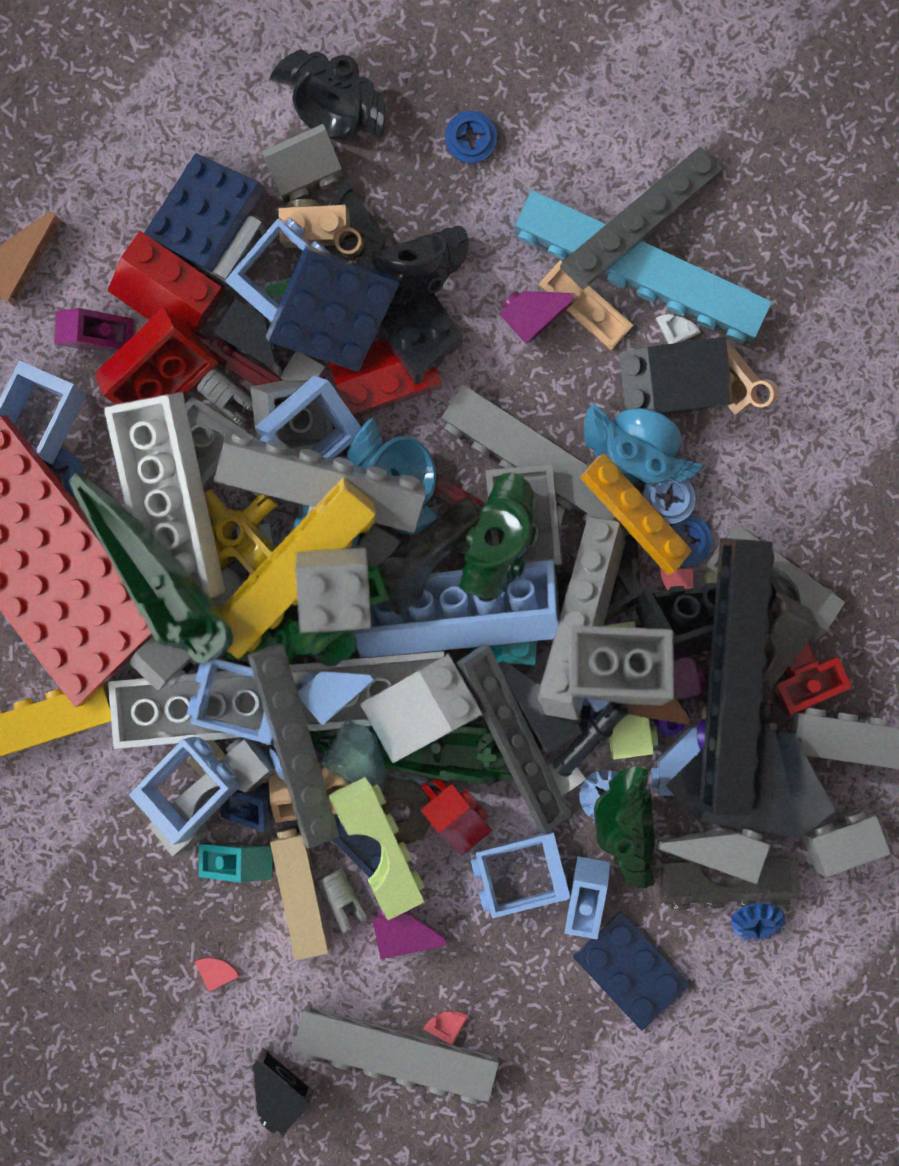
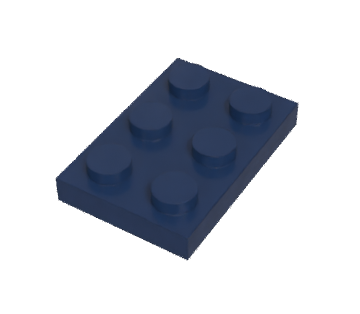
M622 911L617 913L599 930L598 939L591 938L573 955V958L641 1031L690 986Z

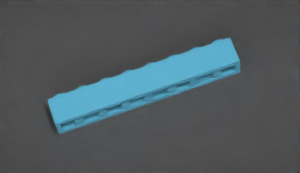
M531 190L516 221L514 232L519 234L517 238L521 242L530 246H535L536 243H539L548 248L547 253L551 256L564 260L606 224ZM643 241L603 273L608 276L607 281L620 288H625L626 285H629L638 290L636 294L639 297L651 302L659 299L668 304L666 308L669 311L681 316L689 313L697 317L696 322L699 325L714 330L715 326L727 331L726 336L729 339L744 344L745 340L752 342L756 337L772 301Z

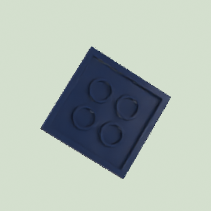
M195 153L162 206L151 220L144 234L174 254L212 272L266 188L248 176Z
M306 245L269 327L266 338L274 344L359 372L400 282L395 277Z

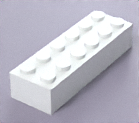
M183 392L104 408L126 509L160 540L204 593H207L211 599L224 593L225 587Z

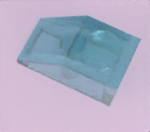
M346 719L327 744L321 765L352 783L365 777L372 787L378 785L381 793H383L387 770L377 737L363 725Z

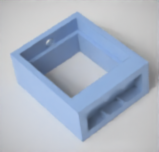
M283 218L277 219L225 280L271 322L279 304L245 275L250 267L280 232H283L302 250L308 245L329 253L317 241L311 244L302 236L305 230L291 218L287 221Z
M19 360L0 398V415H7L15 425L34 385L61 396L62 399L38 447L32 446L43 461L53 465L87 393L70 382Z
M313 376L258 423L255 429L261 436L259 441L275 440L281 442L275 433L315 399L335 429L311 450L318 452L321 457L333 460L353 442L356 434L361 430V426L331 383L326 379Z
M221 659L200 663L196 682H200L201 685L198 696L192 695L187 715L192 716L190 724L272 744L273 739L265 712L259 731L205 717L217 669L220 668L254 677L251 667Z
M190 737L182 739L129 794L172 845L186 842L240 787L239 783L234 779L236 776L233 770L226 764L220 763L213 756L212 747L202 738ZM191 754L219 785L220 789L186 822L157 788Z
M550 831L548 834L540 833L475 850L477 858L471 859L475 879L482 878L485 891L479 892L483 911L490 910L492 919L570 899L553 831ZM542 844L553 890L497 905L486 858Z

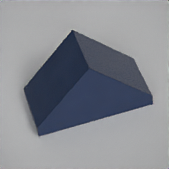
M263 783L257 790L245 793L237 789L220 806L221 817L263 833L269 831L273 816L270 804L269 783Z

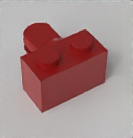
M787 635L777 644V653L787 673V677L771 683V687L784 714L792 715L852 688L839 657H830L818 662L807 638L803 635Z
M431 778L442 792L437 795L430 785L424 782L421 788L432 801L422 808L421 811L437 832L463 856L493 831L485 821L490 816L466 789L459 792L452 784L447 786L443 780Z

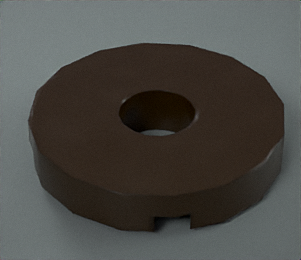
M394 779L379 786V789L386 802L381 805L384 814H389L391 807L398 802L406 804L410 810L409 817L401 822L394 820L399 832L394 834L397 843L404 842V844H409L417 841L426 833L431 824L421 811L422 808L431 802L429 796L420 785L411 780Z

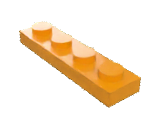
M605 453L601 454L579 478L667 575L676 572L692 550Z

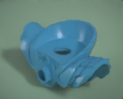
M594 403L587 410L584 420L586 447L594 450L596 458L605 453L632 484L639 480L643 486H646L647 483L658 484L669 478L679 483L686 479H691L701 470V463H695L683 458H675L681 447L682 437L676 424L665 415L653 410L638 408L620 412L612 420Z
M375 417L368 419L351 443L347 456L348 459L355 466L367 469L369 466L384 469L389 475L397 477L409 475L419 479L420 483L425 484V498L415 532L397 529V531L401 534L417 535L436 529L442 524L443 520L427 505L436 485L435 464L429 451L420 441L413 437L398 436L383 444Z

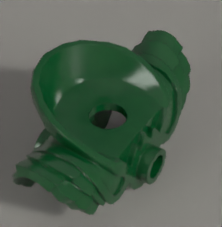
M508 472L496 479L495 485L488 496L487 503L484 504L481 510L480 521L477 523L476 528L472 527L468 533L467 546L470 549L466 552L465 561L467 563L462 570L463 574L458 586L467 594L481 598L496 599L503 593L506 584L511 583L516 576L520 577L524 571L526 562L524 554L528 546H531L534 542L536 526L532 525L534 492L530 483L519 474ZM492 529H500L504 532V540L498 546L487 544L488 534Z
M291 604L283 612L284 617L274 629L269 628L272 638H275V645H284L286 656L289 659L295 657L297 653L308 654L324 665L333 667L337 666L343 658L348 659L355 652V645H357L355 629L300 632L298 604Z
M633 766L619 771L608 782L609 790L603 793L594 805L595 833L599 847L614 856V864L619 866L622 873L626 875V883L637 888H648L655 884L654 875L649 865L654 855L651 788L646 789L649 771L644 766Z

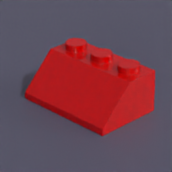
M141 231L138 232L121 256L107 290L148 320L164 306L186 323L194 333L200 331L225 295L221 286Z
M163 306L94 374L102 395L115 405L180 392H183L184 396L219 362L189 326Z
M385 338L371 344L359 372L328 362L341 399L355 419L442 388V381L438 370L433 366L424 373V380L420 384L415 385Z

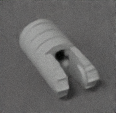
M214 367L202 379L197 387V391L237 425L244 427L248 422V418L231 402L235 399L244 408L253 411L252 397L219 369Z
M342 867L316 880L325 901L344 935L350 932L352 928L342 908L346 904H349L358 922L363 924L369 920Z

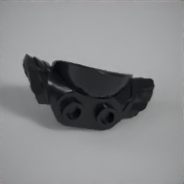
M301 49L289 54L274 67L270 80L294 87L292 96L294 108L300 119L309 128L313 129L324 124L329 138L341 139L350 136L360 121L379 141L384 136L386 123L384 96L382 93L374 90L373 82L368 78L359 77L358 64L352 57L339 55L329 61L328 57L323 53L312 52L308 54V52L306 53Z
M454 226L453 228H445L436 233L423 235L414 240L396 244L379 252L374 251L371 253V256L355 257V260L350 261L397 278L400 284L391 302L400 305L436 293L442 289L449 275L456 272L461 264L465 262L469 247L468 235L462 226Z

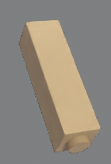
M296 827L279 830L276 832L277 837L271 839L270 845L295 961L328 954L329 943L309 848L304 846L301 832H297Z

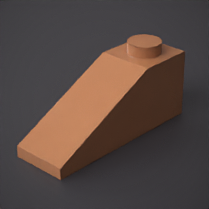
M49 211L0 245V299L12 306L16 304L61 223L56 214Z

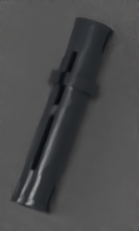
M610 701L599 715L589 719L587 722L588 727L554 760V769L563 764L557 771L558 774L563 777H569L601 741L608 740L613 735V729L629 714L627 706L618 711L625 703Z

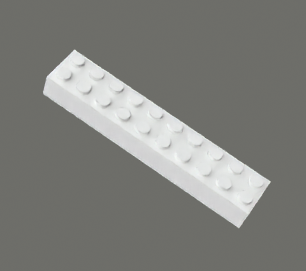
M444 651L342 660L337 666L333 667L326 666L321 662L289 665L297 692L301 689L297 684L311 671L316 675L320 672L368 674L375 679L324 725H321L300 700L308 730L317 731L372 726L360 704L444 657ZM231 671L217 672L205 717L259 731L264 709L254 677ZM186 674L173 687L166 684L160 691L153 687L145 678L108 682L114 749L174 744L190 737L202 738L207 741L240 738V736L190 724L192 716L187 715L189 702L192 695L198 696L201 685L200 682H196L197 674Z

